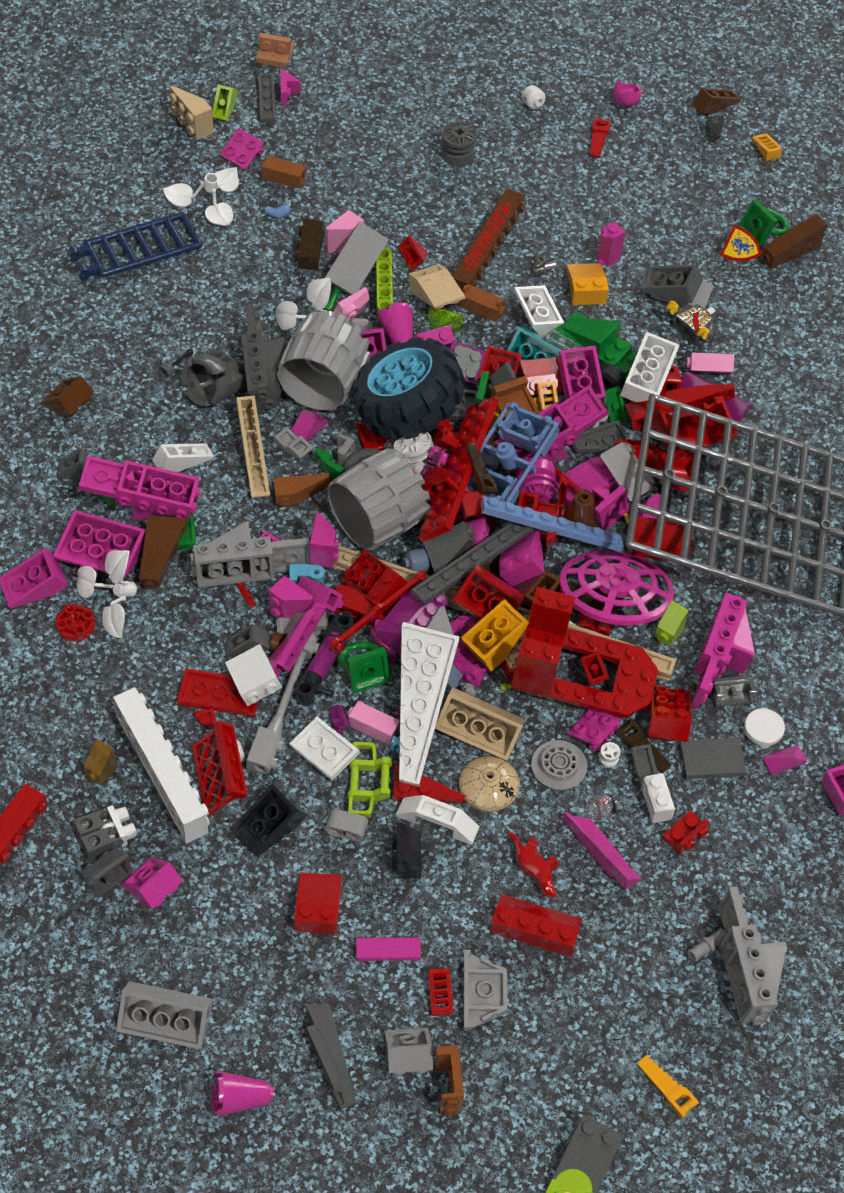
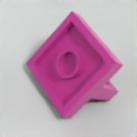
M599 485L592 488L593 498L600 503L594 508L597 526L607 531L630 511L627 490L620 485L610 494L606 488H601Z

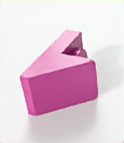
M280 70L281 105H287V98H291V93H300V81L286 71Z

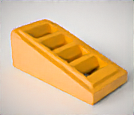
M767 133L752 137V141L765 161L781 157L782 148Z
M555 380L537 383L539 410H544L550 406L545 405L544 402L552 401L553 404L555 402L558 403ZM551 386V390H542L543 387ZM552 393V397L544 398L543 396Z

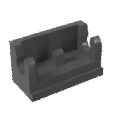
M752 675L713 680L714 685L711 692L715 707L754 703L753 694H756Z

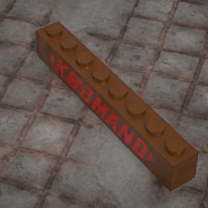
M508 188L504 191L452 274L453 279L462 292L465 285L470 284L477 287L479 278H483L485 268L490 266L492 257L497 255L499 246L503 245L506 234H510L513 223L518 221L519 213L525 209L524 194Z

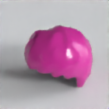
M620 80L616 81L613 98L619 106L628 108L639 102L642 95L640 87L635 84H622Z

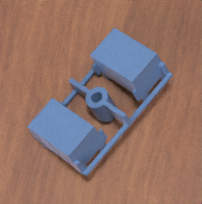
M508 403L486 436L480 453L483 450L484 453L498 458L502 467L506 470L519 467L524 469L525 472L518 481L517 478L514 480L509 475L505 477L488 470V474L495 480L498 492L497 494L485 493L484 495L502 502L515 504L521 494L519 487L529 472L534 474L537 472L534 466L539 456L544 458L558 436L559 423L553 421L552 417L547 415L542 417L522 409L517 403ZM509 408H510V410H511L510 413L508 414V416L506 417V419H505L504 421H502L503 417L505 416V414L507 413V411H508ZM498 427L500 439L504 438L505 442L500 443L495 448L488 445L487 442ZM513 445L535 454L532 461L528 462L519 458ZM473 470L472 475H471V477H470V480H469V483H468V485H467L466 491H467V490H473V492H477V491H478V488H477V485H476V482H475V479H474V476H475L474 470Z

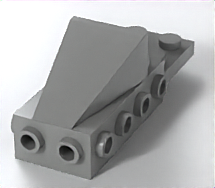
M244 522L208 544L193 545L194 553H190L191 564L195 565L192 566L193 578L197 577L198 588L274 579V573L289 571L290 564H310V539L303 538L271 542L270 537L251 539L249 523Z
M729 887L718 905L724 931L727 934L720 946L741 1024L753 1023V1025H760L766 1022L778 1005L777 994L787 945L786 942L762 944V936L758 932L756 924L748 925V915L744 913L743 897L739 894L738 887Z

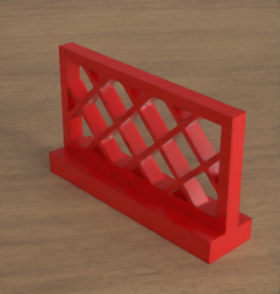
M222 721L214 723V730L192 744L202 803L206 805L209 812L207 816L209 817L236 798L243 799L248 796L234 725ZM215 737H216L217 743H216V745L214 746V745H212V744H213V741H214V739H215ZM205 744V748L201 756L199 748ZM213 748L214 751L212 753L211 759H208L207 757L209 755L210 749ZM218 755H220L219 764L216 763ZM207 761L209 762V764L207 766L206 772L204 773L203 768ZM214 765H216L218 767L216 769L214 777H212L211 773L214 768ZM223 771L224 778L222 781H220L219 779ZM212 779L210 788L207 790L208 781ZM220 783L221 786L219 788L218 794L216 795L214 794V792L217 787V784ZM226 790L228 796L223 798L224 792ZM212 797H215L216 799L214 801L213 806L211 807L210 802L212 800Z

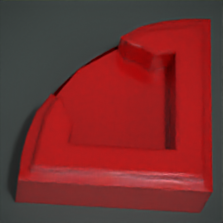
M214 708L194 712L195 719L200 725L206 728H214L213 724L217 722Z

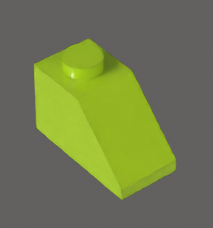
M218 84L212 110L214 118L228 121L235 107L238 89Z
M672 601L657 626L655 637L661 643L671 647L684 630L689 610Z

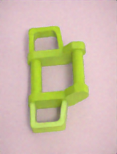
M353 742L357 749L371 750L373 760L354 759L349 764L351 778L350 790L347 793V798L349 799L348 812L370 818L374 802L390 797L389 770L392 766V759L389 757L377 759L375 743ZM359 771H381L380 788L374 791L358 790ZM353 801L370 802L369 809L367 811L353 810Z

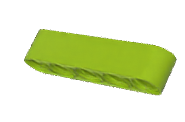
M384 247L376 260L377 318L382 308H391L390 304H393L392 252L387 247Z

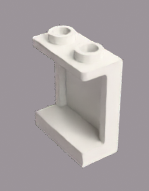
M260 644L225 662L247 706L282 688Z

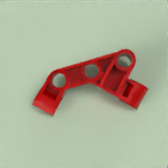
M620 439L614 444L616 446L622 442L630 443L635 450L634 455L639 459L640 440ZM649 443L645 466L664 472L667 450ZM685 450L675 452L672 468L675 476L691 480L694 452ZM670 483V487L675 490L689 491L687 487Z

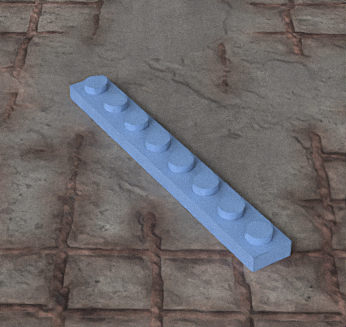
M483 496L480 501L483 514L547 532L550 530L551 533L556 531L558 535L621 552L624 547L621 535L616 532L604 531L598 527H590L581 522L576 523L563 517L559 518L545 512L534 511L531 508H523L492 497Z

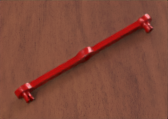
M423 570L419 571L412 580L384 602L377 603L369 614L341 636L334 638L329 644V648L332 651L338 650L342 653L345 650L342 644L374 618L379 617L384 610L417 584L425 581L427 573Z

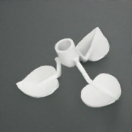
M237 167L224 169L216 173H207L204 182H201V185L194 194L189 185L179 183L163 188L164 195L171 204L177 207H187L191 205V198H195L204 187L208 193L213 194L214 204L206 208L205 216L207 220L215 225L228 226L233 220V211L227 203H216V190L220 188L223 192H233L238 188Z
M331 278L316 279L307 288L308 300L313 303L312 307L320 312L327 311L323 310V308L326 307L329 301ZM291 301L280 303L275 311L277 323L285 331H290L295 327L296 318L305 319L306 317L305 315H296L297 305Z
M113 550L106 556L105 570L110 574L109 579L115 585L95 583L97 574L90 566L80 567L76 578L77 591L84 598H89L93 595L94 586L113 588L114 594L120 597L112 601L110 606L105 607L102 613L104 628L110 635L117 638H123L122 630L125 621L124 609L118 602L125 601L126 597L135 596L137 592L134 582L122 580L130 553L128 550Z

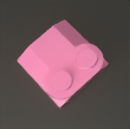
M365 287L338 302L333 312L334 317L337 318L339 314L350 319L356 317L370 300L367 288Z

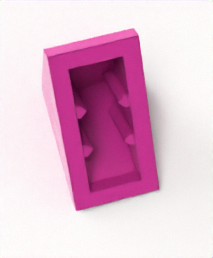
M302 410L291 431L297 437L302 436L308 441L325 427L328 421L315 411Z

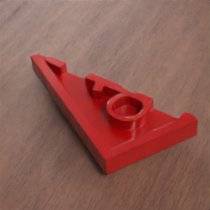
M395 763L393 801H402L405 797L424 795L443 803L464 804L465 795L424 775L421 777L419 787L399 782V763Z

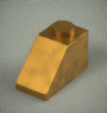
M99 739L94 742L84 764L85 777L91 783L96 782L102 786L117 770L114 749Z

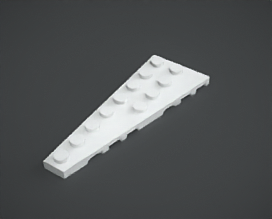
M405 622L402 624L399 782L419 787L460 637Z

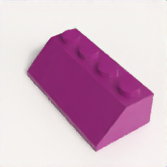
M410 590L401 597L374 632L401 655L403 622L427 628L439 608L442 606L446 607L450 599L442 593L423 606L411 595Z

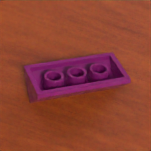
M686 371L680 388L713 385L715 383L694 372ZM735 395V398L725 401L732 420L742 422L754 405Z

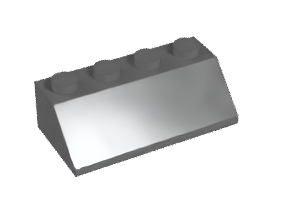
M129 981L122 990L116 1031L202 1049L210 1021L213 999Z

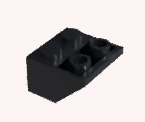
M396 822V830H392L391 841L392 871H396V879L421 878V832L406 824Z

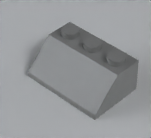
M622 442L602 453L600 457L618 484L626 488L627 497L631 502L639 459L634 455L635 450L632 445ZM644 474L640 499L656 489L654 485L656 482L650 475Z

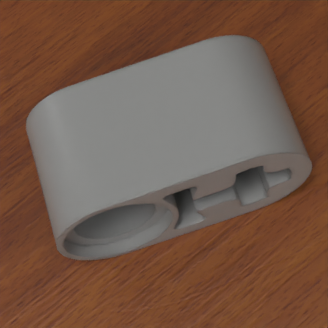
M333 809L331 810L325 831L332 836L360 842L363 840L368 819L362 815Z

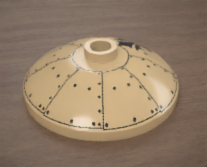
M484 756L470 761L460 774V793L465 795V801L469 805L481 811L493 812L502 810L513 803L519 792L520 782L516 770L508 762L497 757Z

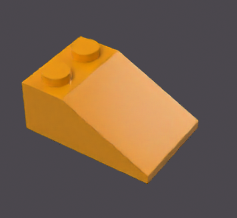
M600 263L566 265L572 305L607 303L609 291L607 277Z
M504 599L464 634L461 639L468 650L492 672L507 658L529 622Z

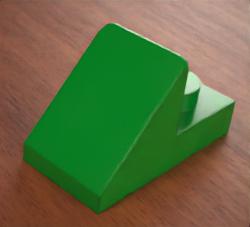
M620 386L605 390L606 397L603 401L604 407L609 414L607 418L609 423L617 420L620 423L628 421L623 397L620 396Z

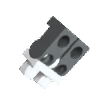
M112 805L107 807V809L73 819L76 834L89 862L97 859V856L102 853L128 845L127 840L137 835L133 823L125 826L121 824V822L129 820L126 807L114 809Z

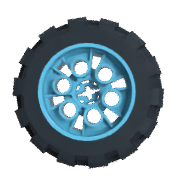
M421 337L409 338L407 342L401 343L398 341L389 345L388 349L382 352L378 351L370 358V362L367 365H363L360 368L357 380H354L352 398L362 421L372 432L390 440H398L400 437L411 439L418 437L424 431L430 432L439 427L438 424L444 419L448 420L455 412V406L459 405L462 401L465 379L455 355L448 347L431 338L425 341Z

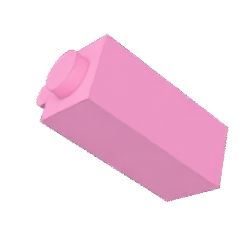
M691 353L686 358V368H689V372L731 374L734 372V354Z
M358 701L355 707L352 706L348 711L347 717L349 718L350 727L391 746L393 736H397L400 731V719L374 709L362 701Z

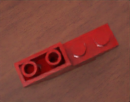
M444 419L438 424L439 427L428 432L432 442L447 450L450 449L451 445L457 448L460 441L456 438V434L452 432L454 426L450 424L451 420Z

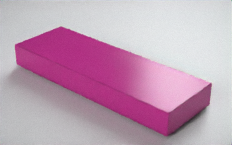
M356 938V961L421 960L420 938Z

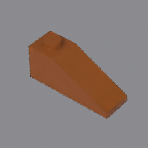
M329 473L274 478L276 507L296 505L327 489L329 486Z

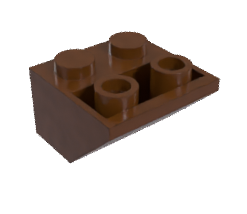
M545 570L544 573L518 584L514 589L524 595L520 607L531 610L537 587L560 593L561 579Z

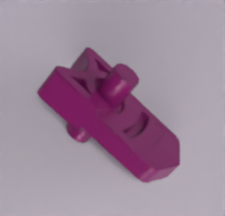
M342 705L333 706L330 712L333 726L337 733L342 734L345 727H350V723Z

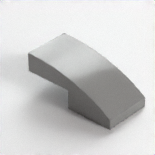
M285 427L273 439L282 449L299 460L313 450V447L302 436L297 437L288 427Z

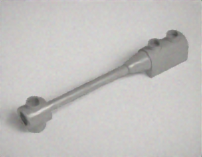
M311 634L294 663L276 715L267 728L259 726L247 758L246 770L268 774L271 769H276L278 764V758H275L276 753H282L285 741H281L283 716L304 659H310L312 654H316L320 647V643H317L315 635Z

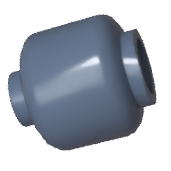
M418 548L408 550L405 553V557L402 558V565L404 568L419 572L423 570L426 572L431 566V561L425 549Z

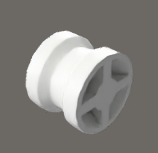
M612 742L603 744L599 755V761L603 766L609 768L617 765L621 752L619 746Z

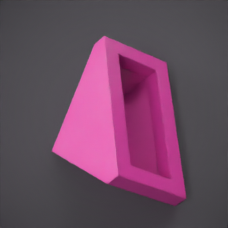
M798 745L762 758L771 776L807 763Z

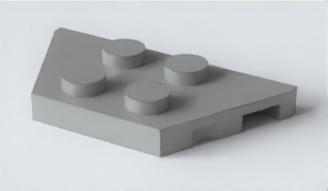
M464 950V1031H468L507 1013V969L494 965L485 958L480 959L472 955L469 950Z

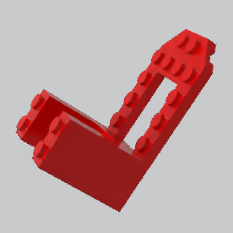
M537 587L528 620L529 624L518 653L511 688L622 718H628L635 712L648 708L651 703L658 668L644 648L569 629L568 624L575 597ZM562 648L586 655L599 651L602 659L619 663L612 693L554 678Z

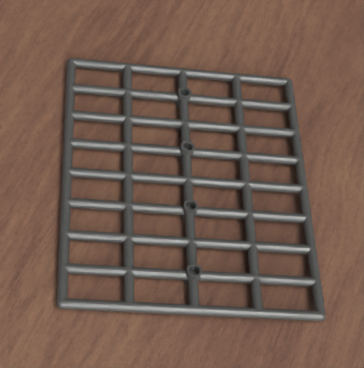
M651 393L648 397L625 545L627 548L844 616V554L842 569L824 563L826 533L844 539V531L831 527V522L828 521L830 497L844 501V493L831 489L833 461L844 464V456ZM655 402L674 408L670 436L651 430ZM681 411L699 416L696 444L677 439ZM706 419L725 425L721 453L703 447ZM732 427L750 433L747 461L728 455ZM757 436L775 441L773 469L754 464ZM649 438L668 443L664 472L645 466ZM783 444L801 450L798 478L780 472ZM676 446L694 452L690 481L675 476V472L672 470ZM808 452L826 458L823 486L805 481ZM701 455L720 460L717 489L698 483ZM727 463L746 469L743 497L729 494L727 488L724 487ZM753 471L772 477L768 506L750 500ZM644 474L659 478V482L662 484L659 509L640 504ZM779 480L797 485L794 514L781 511L776 503ZM670 483L689 488L685 518L666 512ZM804 488L822 494L820 523L802 517ZM697 491L711 495L712 500L715 502L712 527L693 521ZM723 500L741 505L738 535L719 529ZM749 508L763 512L764 517L767 519L764 543L745 538ZM638 511L657 517L653 548L634 542ZM775 516L793 522L790 552L772 546ZM665 520L684 526L680 556L661 550ZM801 525L815 529V533L819 536L816 560L798 555ZM691 528L711 534L707 565L687 559ZM718 537L737 543L733 573L714 567ZM744 545L763 551L760 582L741 576ZM771 554L789 559L786 590L767 584ZM797 562L816 568L813 599L794 593ZM823 571L842 577L839 607L820 601Z

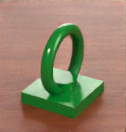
M757 199L752 200L738 225L749 231L755 237L760 247L764 246L770 234L781 236L790 229L788 221L781 214L772 209L765 208ZM777 221L783 226L782 229L774 228Z
M360 641L345 646V650L342 653L339 652L337 661L339 666L349 673L353 694L390 682L387 654L384 647H380L372 642ZM358 649L372 650L346 658L347 662L345 661V657L352 651Z

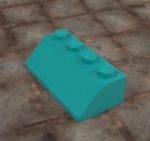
M518 327L507 351L522 354L521 361L555 357L557 365V357L560 350H567L526 327Z

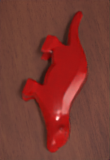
M507 832V835L514 842L519 868L538 883L543 895L555 898L557 893L552 882V870H557L559 861L553 855L545 861L537 853L538 850L535 847H538L540 843L533 837L528 840L526 846H523L520 839L514 833Z

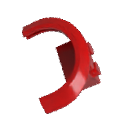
M561 475L558 504L541 502L539 494L521 491L518 506L531 508L541 513L545 512L559 518L564 517L568 488L565 476ZM540 530L541 539L546 540V547L550 549L558 541L559 535L556 534V531L551 533L550 530L548 532Z

